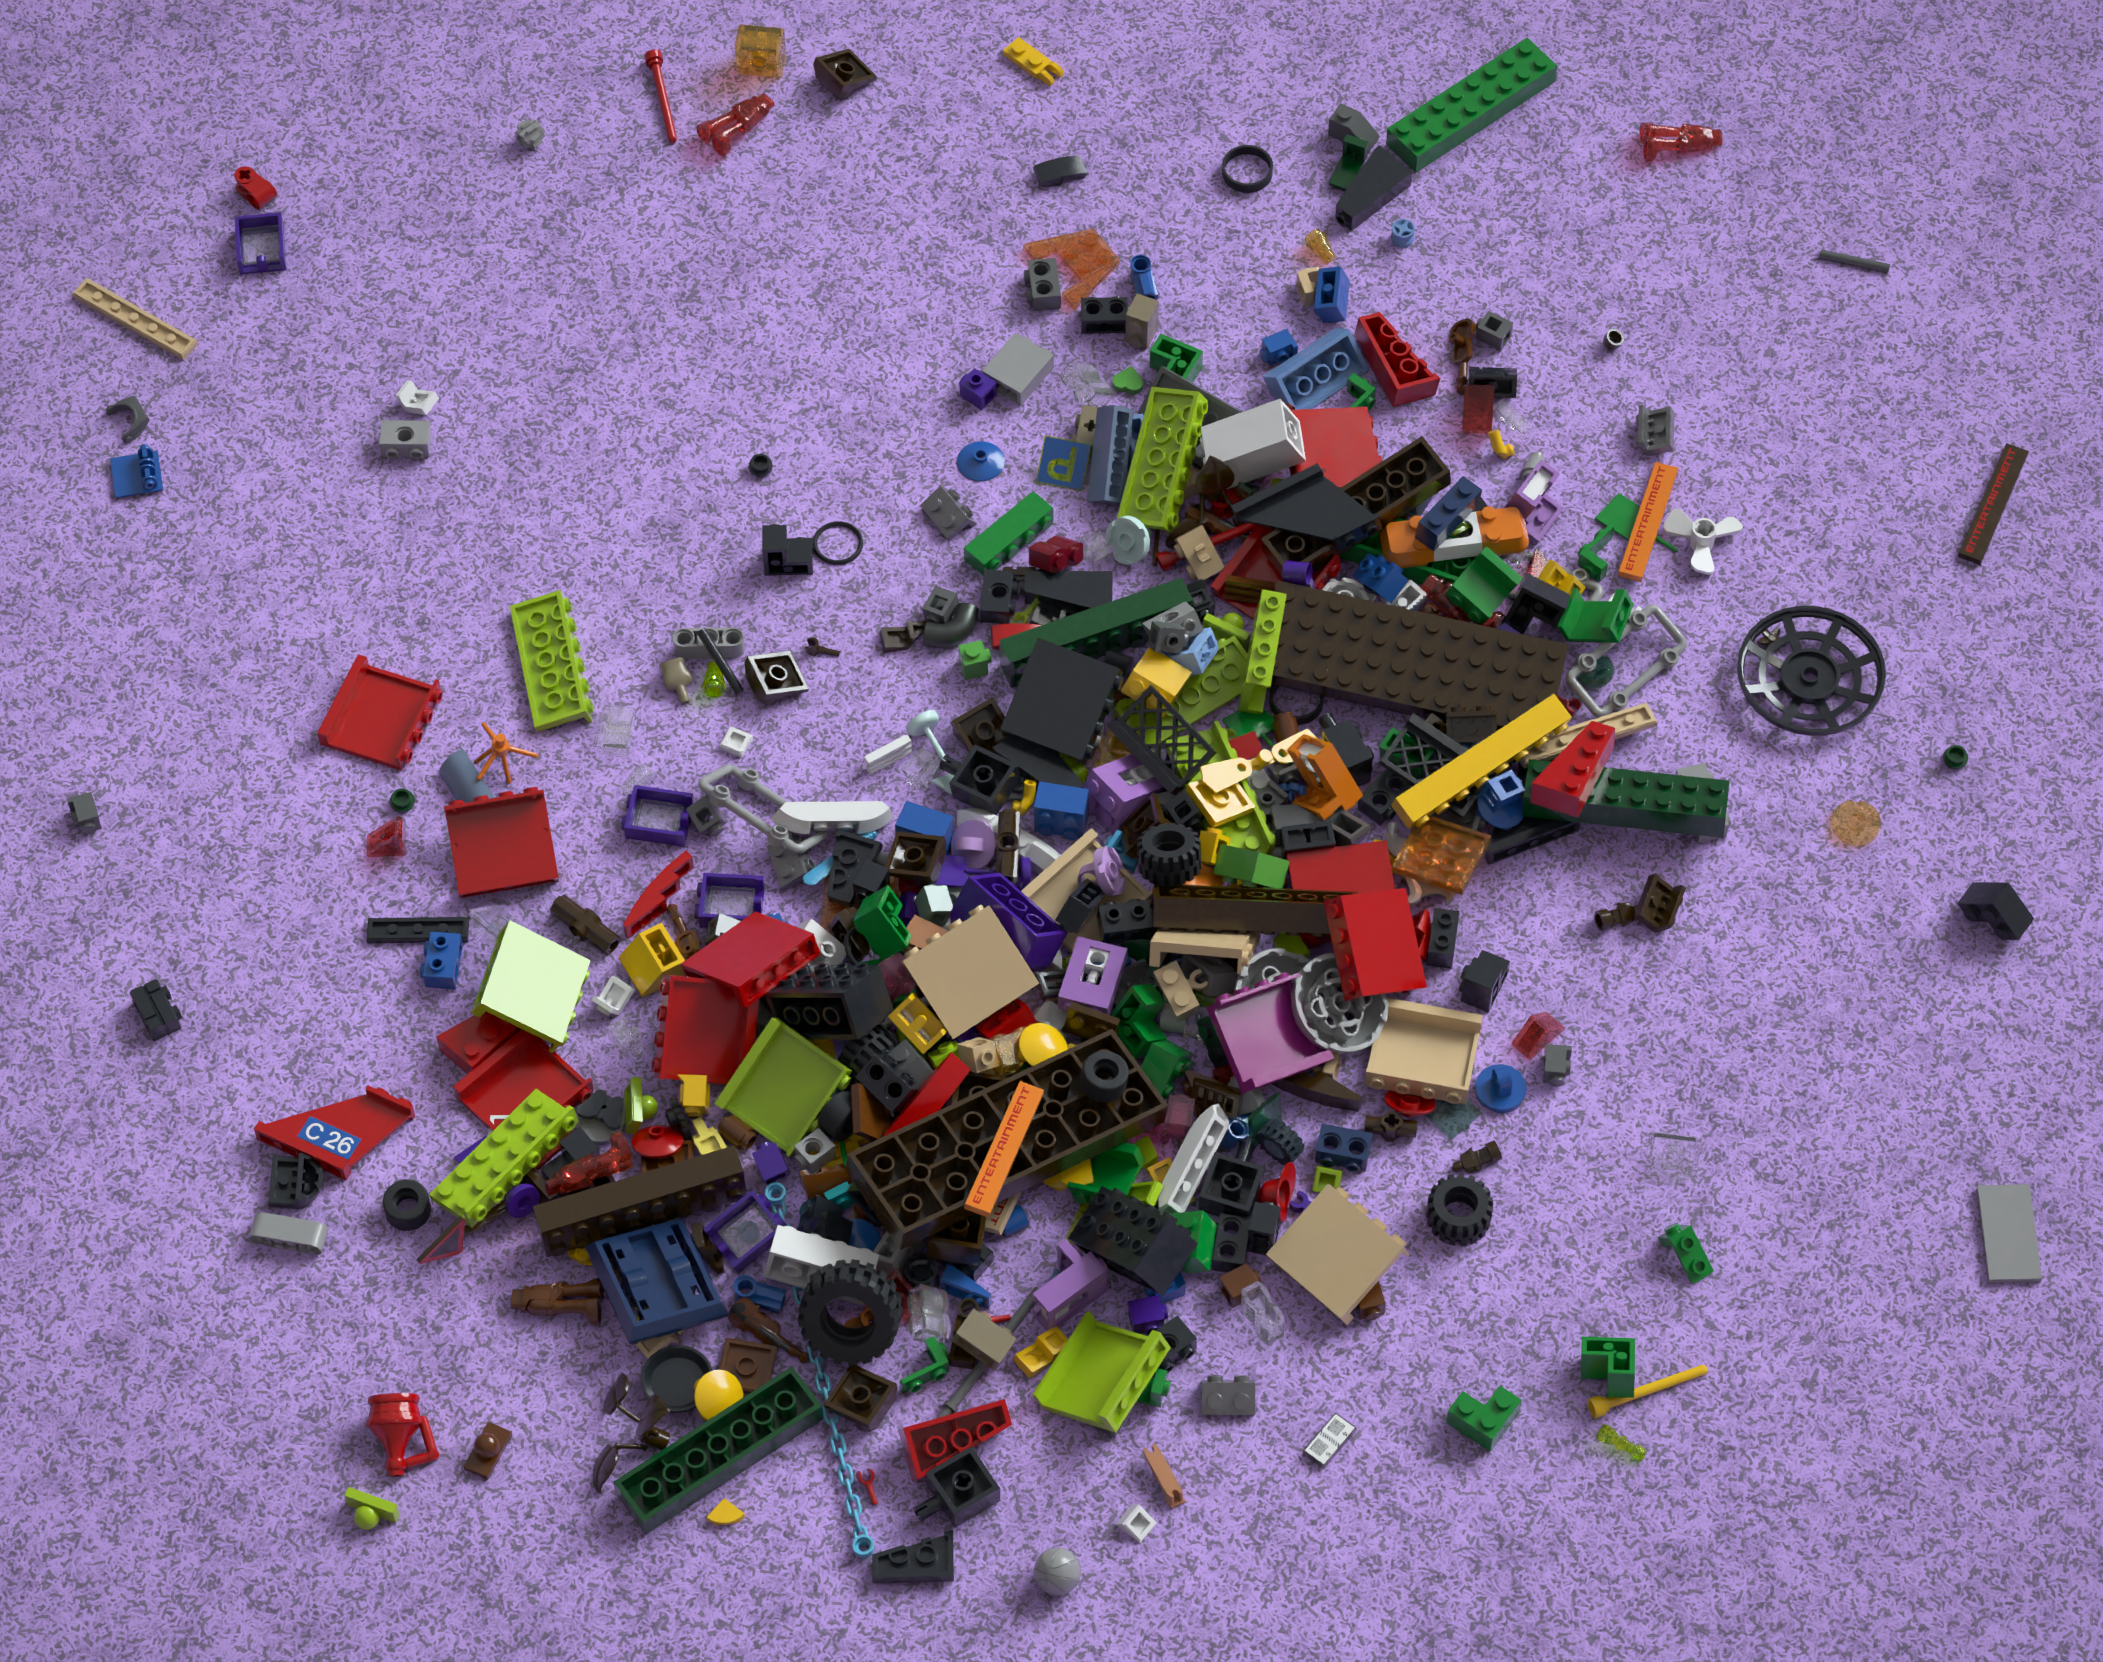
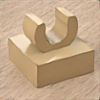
M1332 1053L1334 1059L1324 1063L1322 1067L1312 1068L1313 1074L1316 1075L1320 1070L1332 1079L1337 1080L1342 1066L1341 1055Z

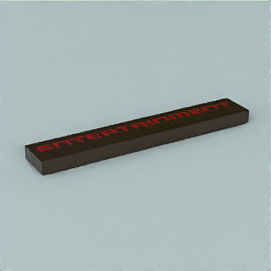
M2006 443L1959 551V558L1978 565L1982 564L2027 459L2028 450Z

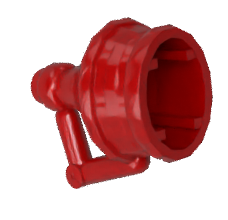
M388 1393L368 1397L367 1402L370 1406V1411L365 1425L381 1441L386 1451L385 1469L388 1471V1477H402L406 1468L436 1461L439 1457L428 1418L420 1415L418 1408L419 1394ZM420 1428L427 1452L405 1459V1449L412 1436Z

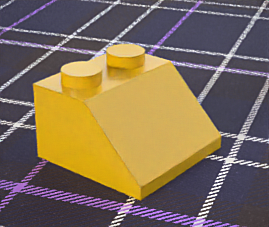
M1149 647L1133 669L1121 692L1136 701L1152 685L1173 705L1192 671L1162 652H1155ZM1153 694L1146 700V707L1148 709H1157V698Z

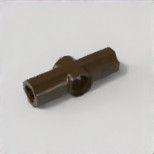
M1004 809L1002 812H999L996 873H1001L1013 884L1018 881L1021 814L1014 809Z
M565 894L559 895L553 901L550 913L566 924L574 936H580L581 941L587 940L605 955L611 954L621 942L620 936L604 925L600 917L589 908L584 910Z

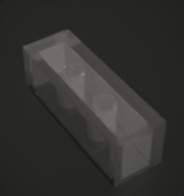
M1505 398L1493 405L1492 414L1521 441L1533 434L1534 425Z

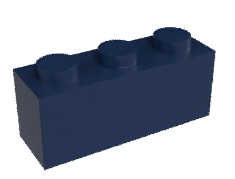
M1462 476L1418 522L1415 538L1432 551H1435L1478 506L1482 489Z

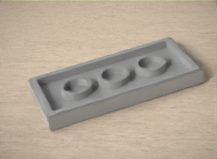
M2030 1184L1978 1185L1976 1191L1988 1284L2041 1282L2042 1275Z

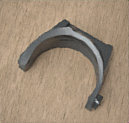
M136 396L127 397L106 408L107 415H112L122 410L133 411L134 422L131 429L122 436L124 443H130L142 434L150 420Z

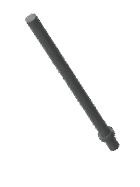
M1038 1287L1033 1288L1005 1325L1012 1333L1035 1305L1033 1293L1039 1289ZM978 1361L950 1400H946L942 1404L943 1409L936 1418L957 1413L958 1405L988 1366Z

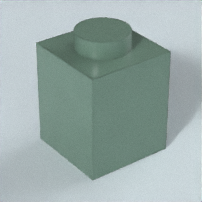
M930 884L923 886L915 898L916 907L921 918L935 925H945L947 923L953 905L946 885L936 886Z

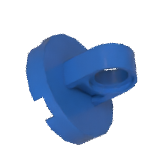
M1504 1064L1491 1065L1483 1069L1477 1076L1475 1084L1476 1098L1481 1106L1494 1110L1495 1113H1509L1517 1109L1524 1100L1527 1090L1522 1074L1512 1066Z

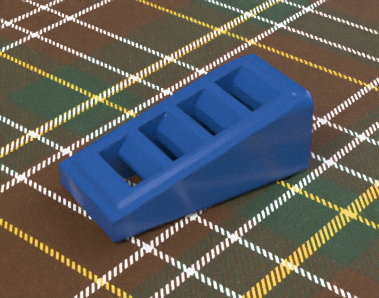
M951 1264L947 1265L941 1277L942 1292L959 1299L973 1298L980 1307L988 1310L991 1306V1293Z

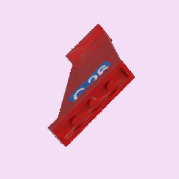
M368 1085L365 1089L366 1094L267 1124L258 1121L254 1127V1132L258 1141L293 1157H299V1153L307 1154L313 1158V1161L319 1167H322V1170L347 1180L351 1174L350 1168L408 1119L413 1120L415 1113L413 1105L407 1099L402 1097L398 1099L391 1096L383 1088H374Z

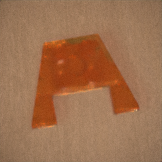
M1094 228L1029 242L1023 245V250L1032 260L1044 259L1056 253L1078 279V284L1062 292V297L1073 311L1080 306L1081 298H1088L1093 293V290L1120 265V259Z

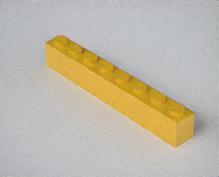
M1553 694L1396 797L1391 806L1408 829L1415 825L1419 828L1430 820L1428 816L1434 812L1439 815L1450 807L1448 803L1454 799L1460 801L1470 793L1468 790L1472 787H1482L1490 780L1488 777L1493 773L1497 775L1503 773L1509 768L1508 764L1513 760L1519 762L1529 754L1528 750L1534 746L1536 749H1539L1549 741L1548 737L1552 734L1556 736L1562 734L1568 729L1567 724L1572 717L1556 695Z

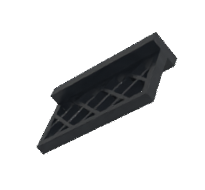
M1152 685L1141 694L1117 721L1113 720L1107 726L1166 790L1175 796L1182 790L1186 791L1184 787L1198 774L1200 767L1206 765L1217 753ZM1153 694L1157 698V709H1146V700ZM1170 712L1173 715V726H1162V713ZM1157 713L1156 726L1145 727L1146 714ZM1133 714H1140V727H1131L1127 723ZM1178 729H1187L1189 731V742L1178 743ZM1156 730V744H1147L1145 742V731ZM1162 730H1173L1172 743L1161 744ZM1188 746V760H1177V747ZM1194 746H1203L1208 751L1201 759L1193 760ZM1172 747V761H1163L1161 759V748ZM1177 764H1188V773L1181 780L1177 776Z
M1413 713L1379 764L1414 786L1429 776L1426 766L1438 765L1440 769L1444 766L1443 764H1448L1468 751V749ZM1405 733L1415 739L1416 746L1404 748L1402 737ZM1431 749L1434 751L1437 760L1425 761L1423 750ZM1418 751L1420 762L1408 764L1406 752ZM1401 753L1403 765H1394L1387 759L1391 754ZM1422 767L1424 779L1412 777L1410 769ZM1485 784L1480 788L1468 790L1469 794L1473 795L1470 799L1468 795L1464 798L1465 806L1462 810L1455 806L1452 801L1448 803L1450 807L1447 810L1462 819Z

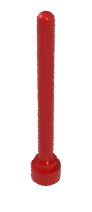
M652 49L644 54L645 64L653 73L668 141L675 143L677 135L661 72L664 60L660 50Z
M1245 523L1210 537L1213 546L1253 531L1257 525ZM1163 551L1156 554L1163 572L1172 569V566L1176 565L1177 561L1184 559V557L1180 559L1176 552L1172 553L1171 551Z

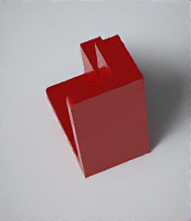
M1016 998L991 1014L976 1029L985 1039L995 1041L996 1053L1000 1057L1001 1053L1005 1052L1007 1054L1019 1044L1020 1035L1026 1027L1038 1022L1028 1005Z

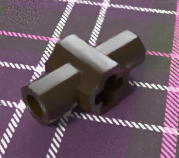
M1387 1111L1381 1117L1366 1116L1364 1132L1379 1134L1387 1142H1394L1395 1139L1401 1136L1416 1138L1417 1121L1405 1120L1398 1115L1397 1111Z

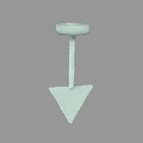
M935 710L925 711L914 717L907 724L906 730L911 736L926 734L940 759L944 760L943 756H945V753L931 732L938 724L939 716ZM946 774L931 780L933 784L952 795L949 783L954 775Z

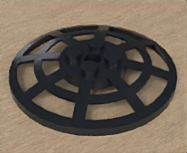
M1818 606L1784 608L1761 619L1744 638L1737 662L1738 681L1746 700L1752 708L1771 724L1783 730L1807 736L1837 734L1861 723L1873 712L1879 703L1886 679L1885 661L1881 649L1866 628L1841 612ZM1813 617L1831 621L1832 624L1827 634L1813 631L1796 632L1792 619ZM1783 622L1786 635L1775 640L1766 651L1753 643L1764 630L1776 623ZM1841 626L1855 634L1868 648L1869 653L1856 658L1846 645L1837 640L1836 637ZM1799 640L1821 641L1822 644L1819 650L1812 648L1802 649ZM1790 643L1793 653L1788 655L1784 661L1773 656L1776 650ZM1831 647L1840 651L1848 662L1837 665L1835 660L1828 655ZM1748 651L1761 659L1758 670L1760 684L1746 685L1744 665ZM1871 662L1875 663L1877 672V684L1874 695L1860 692L1862 683L1860 667ZM1767 664L1781 670L1780 681L1767 683ZM1853 671L1854 685L1852 690L1839 686L1841 674ZM1811 672L1815 674L1816 679H1806L1803 674ZM1784 690L1793 699L1789 706L1786 707L1771 692ZM1764 693L1770 703L1784 713L1779 720L1771 716L1761 708L1752 698L1751 694ZM1834 694L1847 698L1841 706L1830 711L1826 700ZM1854 701L1869 704L1866 710L1851 722L1839 726L1834 718L1845 712ZM1802 703L1816 704L1820 714H1805L1797 711ZM1793 717L1807 721L1824 720L1829 728L1808 729L1790 725Z

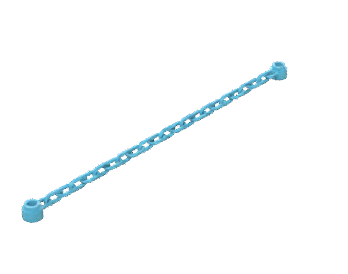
M774 1182L766 1187L765 1196L772 1205L774 1215L778 1213L784 1220L783 1216L787 1212L785 1203L787 1197L786 1190L781 1183ZM775 1193H779L780 1197L774 1199L772 1198V1195ZM782 1204L783 1211L778 1209L777 1212L776 1205ZM793 1286L792 1291L795 1302L800 1305L802 1297H800V1300L798 1299L796 1288L798 1290H801V1288ZM808 1346L809 1360L817 1366L818 1370L815 1376L816 1388L818 1393L824 1395L826 1402L828 1393L831 1391V1383L828 1374L822 1372L820 1364L824 1358L820 1357L819 1359L816 1356L814 1360L811 1348ZM825 1377L827 1389L823 1387L821 1390L819 1378L823 1380ZM823 1405L824 1420L828 1425L832 1426L833 1434L830 1436L832 1452L839 1456L841 1462L837 1469L839 1480L843 1486L847 1487L849 1494L845 1499L847 1513L855 1518L856 1527L853 1529V1551L859 1558H869L875 1551L873 1539L868 1535L866 1527L860 1525L858 1516L862 1513V1507L859 1497L852 1494L851 1485L854 1482V1475L851 1466L844 1462L843 1455L847 1450L844 1436L841 1433H837L835 1425L839 1420V1415L834 1413L835 1420L833 1417H830L829 1421L826 1408ZM840 1437L843 1449L838 1448L837 1452L834 1444V1438L836 1441H838ZM847 1468L850 1481L846 1478L844 1482L841 1469L845 1472ZM849 1499L850 1502H854V1499L856 1500L858 1512L856 1509L853 1510V1513L851 1512ZM857 1530L858 1533H862L863 1530L864 1534L857 1536ZM863 1545L869 1547L865 1552L859 1550Z

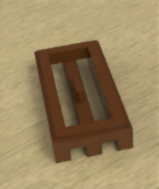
M1227 575L1224 599L1258 604L1262 589L1275 592V582Z

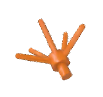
M485 722L481 724L492 739V743L488 750L473 761L474 764H478L491 754L478 774L477 780L480 781L494 759L499 757L502 761L506 782L510 784L511 777L506 759L508 751L537 758L538 754L514 747L508 743L504 734L499 733L495 736Z

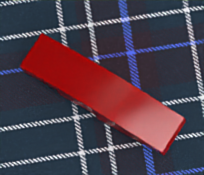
M684 851L667 865L636 901L623 924L627 939L667 911L666 900L681 889L679 879L694 869L693 857L687 851Z
M950 1052L919 1086L918 1092L902 1108L900 1115L884 1131L883 1135L886 1136L939 1111L971 1069Z

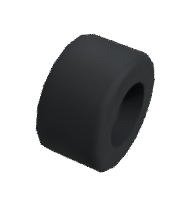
M1094 1052L1087 1057L1082 1067L1080 1085L1083 1092L1089 1098L1099 1102L1116 1100L1126 1089L1129 1074L1128 1066L1121 1056L1113 1052ZM1107 1073L1111 1075L1113 1080H1102L1095 1074Z
M842 1091L833 1096L824 1106L818 1118L819 1128L837 1142H842L854 1134L852 1097L848 1091Z
M404 1179L396 1181L388 1187L383 1196L382 1203L386 1219L398 1230L411 1231L418 1229L430 1217L432 1207L428 1192L421 1183L415 1180ZM404 1199H414L417 1202V1205L411 1210L401 1211L397 1209L398 1203Z

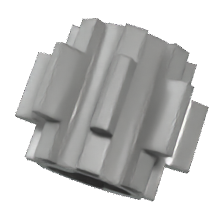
M535 119L524 120L516 126L518 130L514 132L515 138L524 149L529 147L536 148L543 143L541 139L545 137V132Z

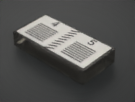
M1335 1412L1305 1447L1303 1455L1322 1469H1325L1354 1435L1357 1428Z

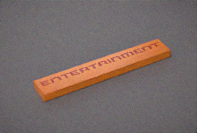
M1655 462L1618 572L1619 577L1642 582L1678 473L1677 467Z
M1022 1081L1019 1082L966 1200L964 1209L989 1218L1042 1099L1043 1089Z

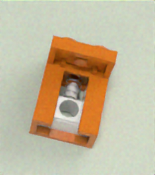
M1302 734L1286 749L1309 786L1306 789L1305 796L1300 794L1291 802L1292 804H1296L1325 820L1332 816L1336 809L1342 808L1346 811L1351 809L1363 796L1332 743Z

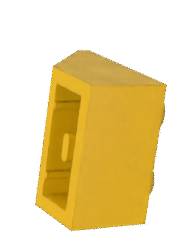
M662 923L639 933L618 957L642 998L659 990L660 982L664 980L665 975L684 976L681 963L685 960Z

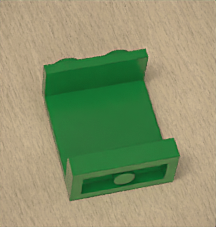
M1486 546L1446 591L1445 595L1449 597L1452 604L1466 612L1473 622L1483 625L1523 578Z
M1573 588L1567 608L1558 623L1559 631L1566 642L1619 643L1634 604L1625 589H1616L1612 601H1584L1579 590Z
M1123 1142L1094 1156L1091 1162L1093 1183L1082 1185L1069 1181L1067 1187L1073 1199L1080 1204H1091L1102 1186L1111 1191L1113 1188H1117L1128 1195L1145 1159L1137 1145Z

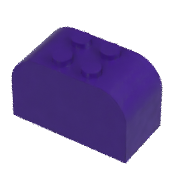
M1001 873L969 876L952 907L950 923L955 922L959 918L962 922L966 921L971 917L968 912L979 905H982L983 908L990 906L1031 971L1038 972L1048 968L1068 932L1063 930L1058 923Z

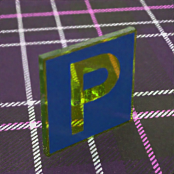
M1044 435L1036 483L1083 491L1092 444Z

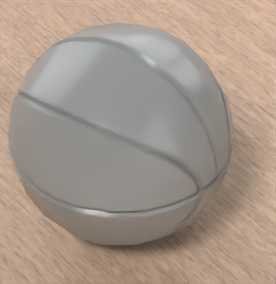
M1054 1547L1045 1550L1037 1558L1034 1565V1578L1037 1585L1050 1595L1061 1596L1071 1592L1077 1586L1081 1577V1567L1078 1559L1065 1548Z

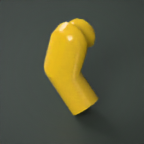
M1499 429L1488 432L1492 449L1500 458L1508 459L1509 456L1514 455L1515 452L1511 444L1504 446Z
M1033 780L1024 781L1022 802L1015 800L1012 803V809L1020 812L1021 816L1028 812L1035 800L1037 783Z

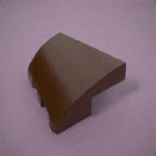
M837 1164L833 1167H820L819 1171L815 1174H808L806 1169L799 1171L800 1184L805 1191L806 1201L816 1195L825 1198V1192L846 1181L849 1185L853 1182L846 1173L843 1164Z

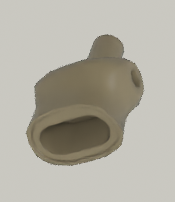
M675 658L661 663L659 667L663 674L665 688L667 690H676L681 704L690 702L685 687L692 683V677L685 666L684 658Z

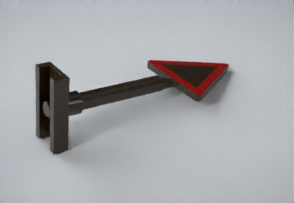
M534 1168L524 1175L520 1182L521 1184L533 1185L537 1189L540 1196L539 1204L552 1201L558 1197L554 1189ZM506 1199L491 1208L484 1219L478 1221L472 1228L467 1224L464 1227L465 1219L459 1216L416 1261L419 1264L460 1254L463 1251V1240L465 1237L477 1232L508 1212L505 1207Z

